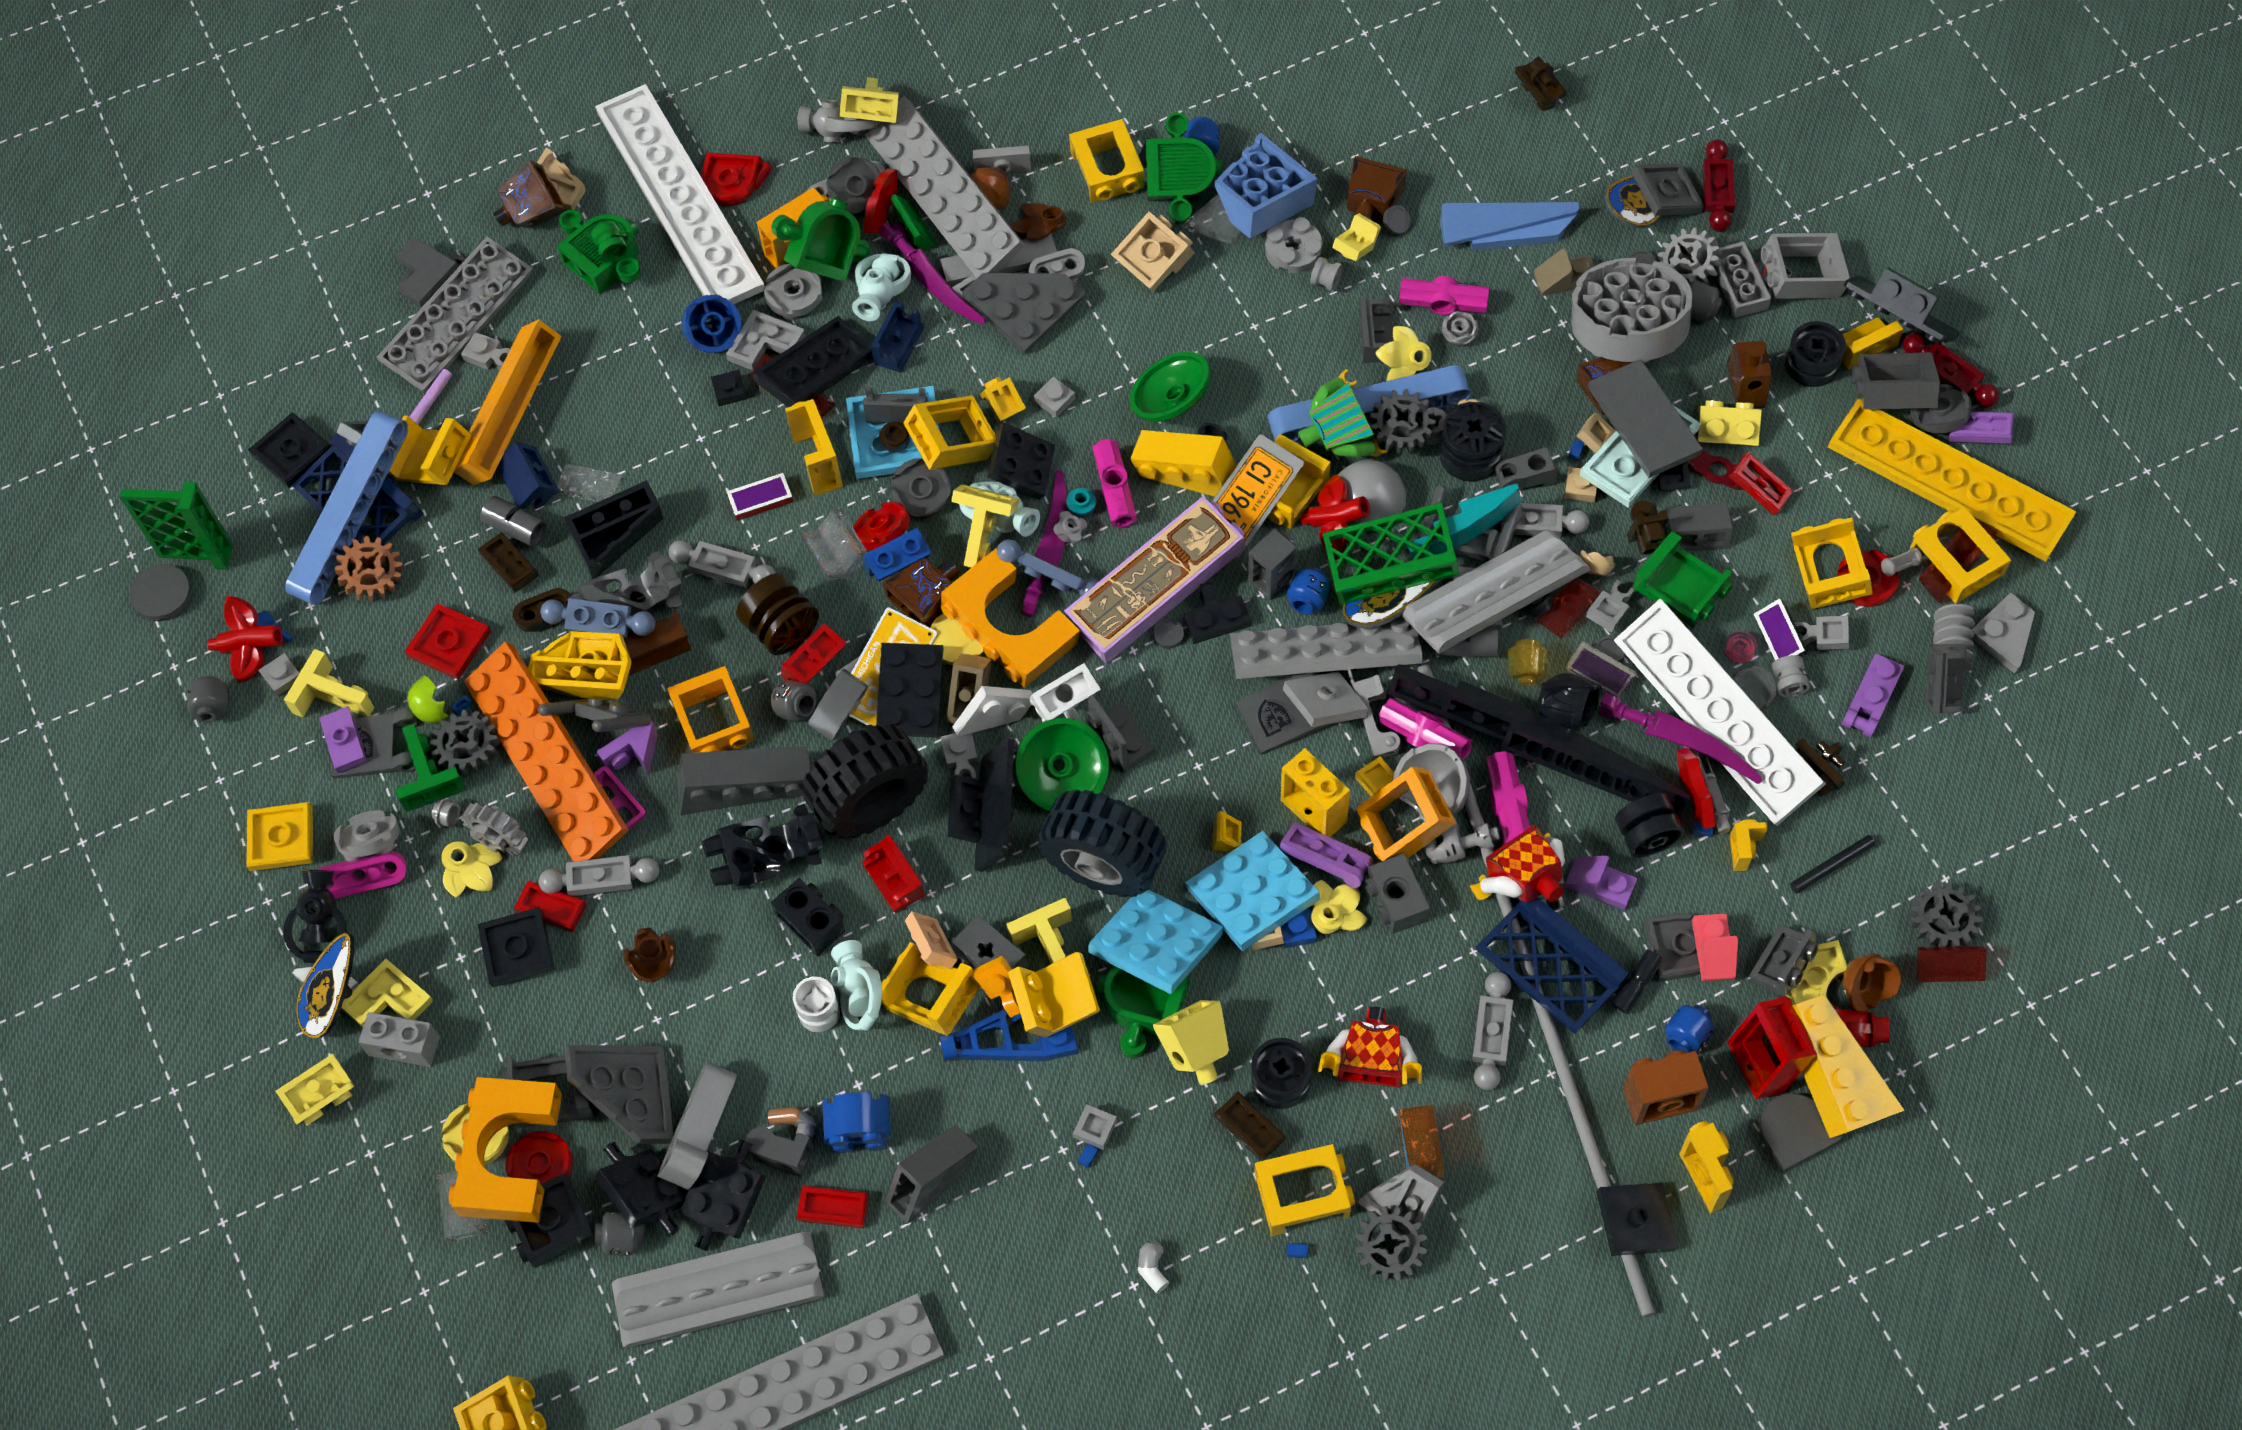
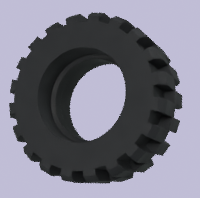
M877 723L876 726L870 724L864 726L862 730L850 732L847 737L837 740L829 750H825L819 755L818 761L813 762L810 766V772L806 773L804 777L802 795L828 834L841 839H848L849 837L858 838L862 834L874 832L880 826H886L890 823V820L899 817L904 813L906 807L911 806L916 801V796L922 793L924 784L927 783L928 765L905 731L899 726L890 723Z

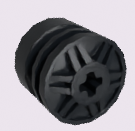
M1483 402L1459 404L1449 411L1443 424L1440 460L1444 469L1451 476L1462 481L1477 482L1485 480L1496 473V466L1502 462L1506 436V424L1503 416L1494 407Z

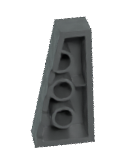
M807 746L681 753L676 781L680 816L786 797L795 798L802 796L804 777L806 773L810 772Z

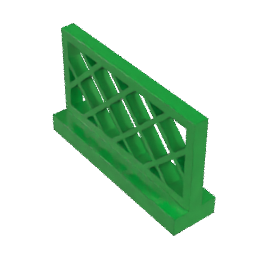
M184 482L182 491L121 489L120 499L159 558L210 560L215 569L228 570L233 543L196 482Z
M1442 502L1322 533L1340 605L1460 575ZM1438 513L1440 521L1434 530L1421 525L1426 516ZM1403 522L1411 527L1405 536L1401 538L1391 532L1395 524ZM1416 529L1429 535L1422 547L1409 542ZM1374 530L1381 535L1372 546L1361 540L1365 532ZM1386 537L1399 543L1392 555L1379 549ZM1345 538L1351 541L1345 552L1341 553L1332 548L1331 541ZM1434 539H1437L1446 544L1448 551L1435 555L1427 550ZM1356 545L1369 551L1362 563L1349 557ZM1404 547L1417 552L1412 561L1403 562L1397 559ZM1375 554L1387 560L1384 567L1378 570L1367 566ZM1345 562L1357 568L1353 576L1340 579L1338 572Z

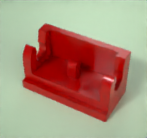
M824 623L782 664L781 677L785 680L792 679L808 684L844 649L847 643Z
M890 835L884 837V840L868 848L863 853L866 858L862 861L864 868L895 914L925 897L921 881Z

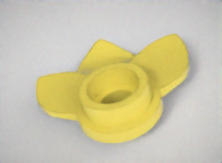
M1405 326L1393 327L1394 341L1384 344L1375 353L1384 364L1391 367L1386 381L1415 375L1416 371L1423 370L1429 365L1432 357L1429 346L1424 342L1418 341L1415 332ZM1417 351H1420L1422 357L1417 362L1414 356Z
M456 841L448 844L443 849L441 855L443 866L446 868L443 875L445 889L455 898L461 895L466 886L476 891L490 892L493 886V878L489 867L496 865L502 860L499 851L496 853L488 850L482 843L469 846L464 842ZM461 852L464 857L461 861H454L451 858L452 854Z
M1319 880L1313 885L1319 891L1321 898L1312 905L1314 909L1311 914L1312 923L1318 932L1331 934L1338 929L1356 931L1366 923L1367 917L1362 912L1356 910L1360 901L1358 888L1344 884L1337 886L1333 890L1323 880Z

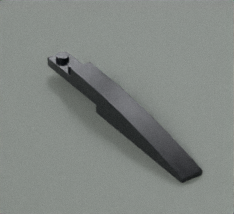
M1398 664L1387 694L1503 741L1500 749L1633 802L1641 797L1655 793H1665L1669 796L1675 808V814L1680 819L1690 794L1614 751L1542 715L1460 680L1458 686L1455 687L1401 664Z

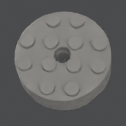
M1621 258L1600 263L1583 273L1577 280L1576 288L1572 293L1571 326L1573 334L1578 342L1592 352L1594 356L1621 362H1635L1641 359L1643 363H1647L1650 360L1674 352L1687 338L1691 323L1692 291L1687 280L1678 271L1657 261L1650 265L1636 263V258Z

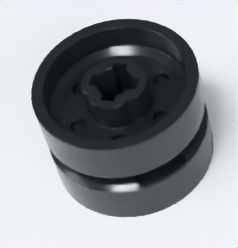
M1812 321L1799 326L1792 335L1785 358V368L1789 376L1799 384L1808 387H1820L1830 383L1836 377L1845 353L1846 342L1844 336L1836 327L1825 322Z
M1655 793L1641 797L1623 807L1615 816V822L1621 834L1625 836V843L1631 855L1636 858L1648 857L1662 852L1675 845L1685 835V829L1678 815L1675 814V808L1669 796L1665 793Z
M1274 1038L1264 1042L1254 1053L1251 1063V1085L1256 1097L1269 1107L1287 1109L1296 1106L1307 1096L1311 1086L1312 1061L1307 1050L1300 1043L1289 1038Z

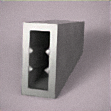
M955 1124L898 1164L884 1202L906 1224L910 1223L971 1166L978 1146L969 1134L964 1133Z

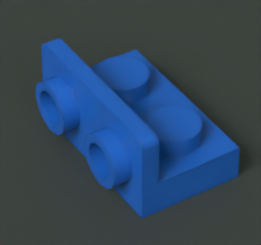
M915 528L864 554V568L869 577L874 574L877 581H882L918 560L929 557L931 551L918 528Z

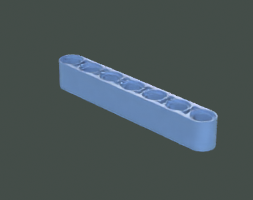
M1458 365L1352 389L1369 426L1373 425L1370 423V416L1374 413V404H1381L1382 395L1390 399L1392 390H1396L1398 396L1403 395L1404 389H1408V396L1411 397L1418 392L1420 393V402L1428 399V408L1434 407L1439 409L1457 405L1459 401L1463 399L1468 400L1472 395L1463 368ZM1312 399L1281 406L1270 411L1267 419L1274 440L1281 434L1296 443L1302 442L1298 432L1313 425L1308 413L1311 410ZM1387 414L1384 415L1383 422L1388 421Z
M381 411L372 414L287 579L285 589L288 595L313 605L319 604L324 599L336 576L335 566L339 565L336 560L337 555L345 556L342 549L344 545L350 548L408 433L406 421Z

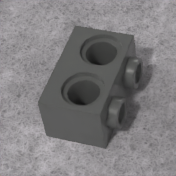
M1273 529L1249 551L1248 582L1269 600L1287 586L1296 574L1297 547L1294 541L1289 536L1282 535L1276 529Z

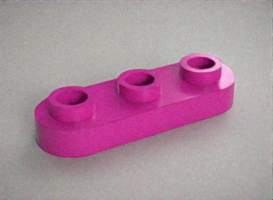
M390 851L386 854L377 853L361 857L356 861H344L323 866L318 870L334 871L332 878L334 883L327 885L326 889L332 892L335 898H340L399 883L405 876L407 863L400 853ZM393 862L396 868L390 870L386 868L385 864ZM362 870L365 873V875L363 877H357L355 876L354 871Z

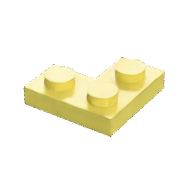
M385 959L353 990L349 998L344 999L341 1008L363 1027L368 1012L380 1014L387 1006L391 1007L402 1018L415 1020L433 1002V999L389 960Z

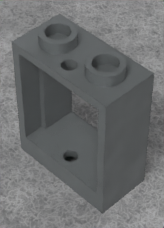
M1932 352L1858 354V366L1852 367V382L1856 384V398H1861L1863 409L1938 407L1940 380Z

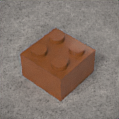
M1677 1050L1667 1054L1666 1058L1653 1061L1652 1058H1644L1638 1060L1630 1067L1623 1091L1635 1126L1700 1109L1709 1087L1696 1051L1685 1053L1684 1050Z

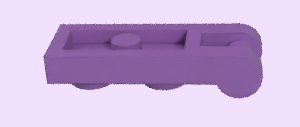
M1875 653L1841 725L1849 729L1852 726L1862 730L1863 735L1871 738L1904 669V665ZM1858 712L1870 717L1869 720L1857 715Z
M1296 822L1293 823L1280 844L1282 852L1342 878L1348 886L1353 888L1361 885L1364 880V873H1368V867L1374 864L1373 859L1368 854Z

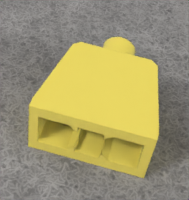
M1200 1000L1153 1024L1154 1030L1176 1070L1195 1071L1199 1084L1210 1083L1218 1078L1213 1062L1227 1055L1229 1051L1220 1001Z

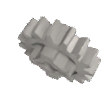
M1693 228L1691 234H1687L1685 229H1681V236L1678 238L1674 234L1670 235L1672 242L1670 244L1663 242L1662 246L1665 252H1659L1657 255L1661 261L1660 263L1678 271L1687 280L1689 285L1693 280H1699L1708 284L1707 277L1709 275H1717L1714 267L1722 265L1719 259L1722 252L1714 236L1710 237L1706 230L1699 234L1697 228ZM1687 255L1690 259L1692 258L1694 263L1687 260L1685 256Z
M470 803L461 817V820L464 821L463 825L471 829L469 831L471 837L482 843L492 852L497 853L500 850L502 853L506 851L510 855H519L528 841V838L525 837L526 833L519 830L518 821L505 814L496 806L489 808L487 805L482 807L478 803L474 805Z

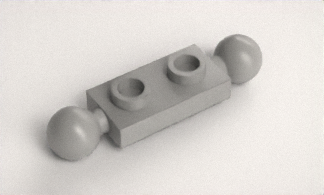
M1520 503L1522 511L1513 535L1535 536L1545 530H1550L1558 537H1561L1562 527L1567 528L1573 534H1581L1587 530L1589 518L1585 512L1580 510L1571 511L1567 516L1562 515L1563 505ZM1507 515L1496 523L1500 524V533L1502 532Z
M684 540L675 541L669 547V557L673 562L685 564L690 561L688 564L690 572L746 588L749 579H753V582L757 583L762 578L776 573L774 568L767 564L755 567L757 562L754 556L699 541L695 550Z
M629 855L566 862L565 874L556 869H547L541 873L538 883L541 890L547 894L559 892L563 886H567V893L570 896L633 889L632 878H637L644 883L656 880L660 873V867L654 859L648 857L640 859L636 865L632 866Z
M1493 972L1486 978L1485 989L1490 997L1480 995L1472 1061L1482 1063L1475 1070L1474 1081L1483 1090H1492L1498 1086L1501 1076L1495 1065L1505 1066L1513 1000L1503 999L1511 989V981L1502 972Z

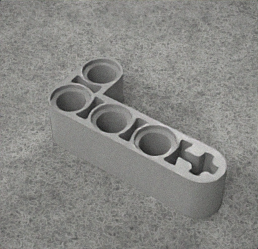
M706 1061L657 1177L687 1190L694 1184L708 1156L707 1148L735 1083L736 1073Z

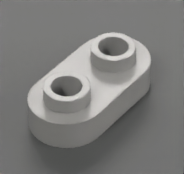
M1064 249L1034 259L1029 266V273H1038L1040 271L1066 274L1073 280L1082 275L1085 268V258L1076 249ZM1071 262L1076 267L1074 269H1067L1065 265Z

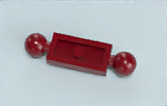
M1715 139L1707 144L1705 153L1708 159H1704L1702 165L1705 212H1712L1709 217L1710 227L1716 232H1724L1732 224L1730 213H1734L1735 209L1733 159H1725L1728 155V146L1723 140Z
M1912 333L1905 337L1902 344L1905 353L1932 352L1941 384L1952 385L1955 390L1960 392L1962 389L1968 396L1973 393L1977 404L1984 408L1992 407L1998 402V389L1991 384H1980L1985 374L1942 344L1934 343L1930 348L1927 347L1926 339L1920 334Z

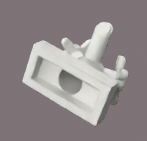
M1085 663L1033 693L1030 696V703L1035 706V710L1041 717L1042 722L1056 718L1064 713L1066 718L1083 722L1074 707L1101 689Z

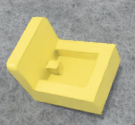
M1358 213L1354 216L1350 229L1335 238L1332 248L1339 251L1345 258L1357 261L1373 250L1381 227L1379 224Z

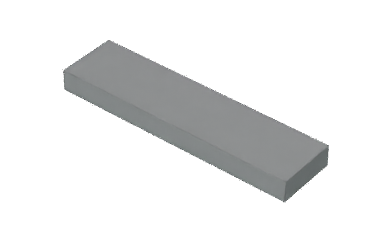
M1050 233L1047 237L1040 240H1022L1025 246L997 273H1012L1029 269L1034 259L1057 252L1052 234ZM959 255L940 259L945 281L950 287L973 275Z

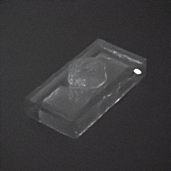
M566 463L557 484L558 493L599 502L619 493L623 477L621 474Z

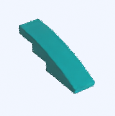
M1516 483L1458 502L1461 513L1446 518L1453 548L1456 549L1473 540L1521 503L1518 484ZM1440 520L1433 522L1434 528ZM1429 535L1409 542L1422 547ZM1434 539L1427 551L1436 555L1448 550L1446 544ZM1409 549L1411 559L1413 560L1417 552Z

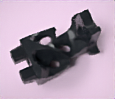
M801 804L793 810L792 818L787 824L770 831L768 827V822L771 821L769 815L719 828L716 832L717 835L701 842L706 858L722 854L725 866L710 869L713 886L731 885L732 890L765 881L780 874V866L793 859L805 858L808 865L822 864L819 851L823 847V843L817 830L814 813H809L806 805ZM757 827L761 830V834L754 839L746 837V832L749 829ZM773 841H778L784 845L785 850L780 854H775L770 851L769 844ZM757 861H762L766 864V869L761 872H755L753 864Z

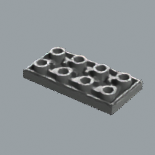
M1641 359L1589 381V391L1648 478L1702 455L1703 448Z

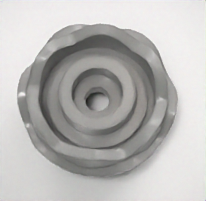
M1456 311L1445 317L1442 325V334L1451 344L1463 346L1469 344L1477 336L1478 322L1474 320L1471 314Z

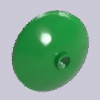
M1195 352L1174 353L1158 360L1148 367L1133 385L1129 397L1131 409L1137 417L1149 422L1168 421L1186 413L1201 400L1209 386L1211 368L1202 355Z
M1053 718L1043 721L1029 730L1018 746L1015 760L1017 782L1026 797L1043 809L1050 811L1055 799L1067 791L1080 790L1083 792L1088 790L1093 791L1095 794H1100L1106 783L1109 772V758L1106 747L1100 736L1081 721L1071 718ZM1059 758L1063 761V767L1057 771L1053 767V762Z

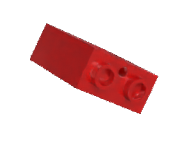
M1787 996L1759 1002L1727 1041L1755 1099L1784 1093L1817 1055ZM1765 1034H1767L1781 1062L1777 1068L1762 1041Z

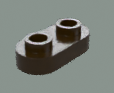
M554 588L519 602L513 610V618L517 627L522 631L532 632L551 625L542 619L540 614L541 606L546 601L554 599L560 601L566 607L565 600L571 597L570 593L562 588ZM535 616L534 619L526 621L528 617Z

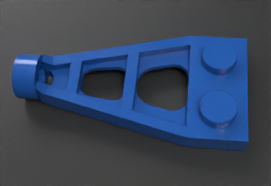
M1005 1009L957 1032H952L949 1036L939 1035L944 1061L952 1059L1047 1061L1078 1053L1072 1025L1047 1038L1040 1036L1039 1040L1034 1044H1018L1014 1042L1010 1037L1009 1029L1013 1023L1021 1020L1022 1017L1021 1014L1010 1017ZM993 1028H1000L1002 1030L1003 1046L981 1048L978 1045L977 1037L981 1032ZM956 1042L961 1043V1049H956Z

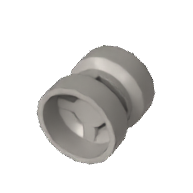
M1785 656L1772 663L1773 673L1779 680L1777 689L1780 696L1795 697L1809 690L1808 678L1803 674L1805 666L1801 656Z

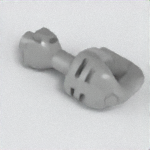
M1454 816L1456 824L1442 833L1444 841L1437 847L1435 838L1424 847L1426 855L1431 859L1432 863L1448 864L1458 861V859H1464L1466 857L1465 849L1474 846L1485 849L1495 847L1494 840L1500 839L1497 827L1490 828L1488 823L1480 825L1473 834L1461 837L1457 820Z

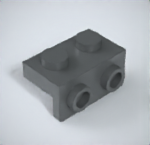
M1779 925L1749 975L1750 982L1781 996H1787L1792 987L1796 988L1799 985L1803 976V968L1807 961L1812 962L1817 954L1819 946L1816 944L1815 931L1808 928L1805 934Z

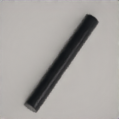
M1867 835L1790 883L1792 890L1798 894L1875 846L1874 839Z

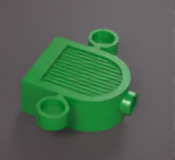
M1175 112L1167 117L1165 123L1166 131L1171 135V138L1146 139L1148 201L1173 200L1169 206V216L1173 221L1183 223L1190 218L1192 212L1191 204L1187 199H1194L1203 195L1210 188L1214 176H1221V159H1215L1210 148L1203 142L1194 138H1183L1188 129V119L1184 114Z
M831 197L830 201H818L809 205L801 213L797 223L786 215H779L773 220L771 225L772 233L783 241L790 240L784 257L786 262L797 269L843 282L846 280L852 261L860 262L869 256L870 245L867 241L860 238V227L857 219L853 214L845 210L848 203L835 197Z
M567 210L560 215L559 223L561 229L565 234L569 235L556 246L560 259L566 267L598 294L604 292L618 279L625 283H632L640 277L641 270L637 261L639 249L635 239L639 229L631 219L627 218L625 220L617 215L603 214L583 223L581 214L576 210ZM604 222L617 224L621 232V238L625 240L629 249L623 259L614 263H607L601 259L598 252L599 247L594 244L591 237L593 229Z
M1116 966L1109 971L1108 975H1101L1097 993L1105 995L1106 1008L1111 1018L1120 1026L1130 1029L1123 1033L1120 1038V1048L1126 1057L1131 1059L1141 1057L1147 1047L1146 1038L1143 1033L1157 1036L1153 1024L1182 1010L1190 985V973L1172 994Z

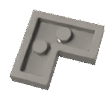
M753 310L742 327L740 334L734 340L735 343L726 353L727 360L754 370L767 348L782 353L806 337L805 329Z

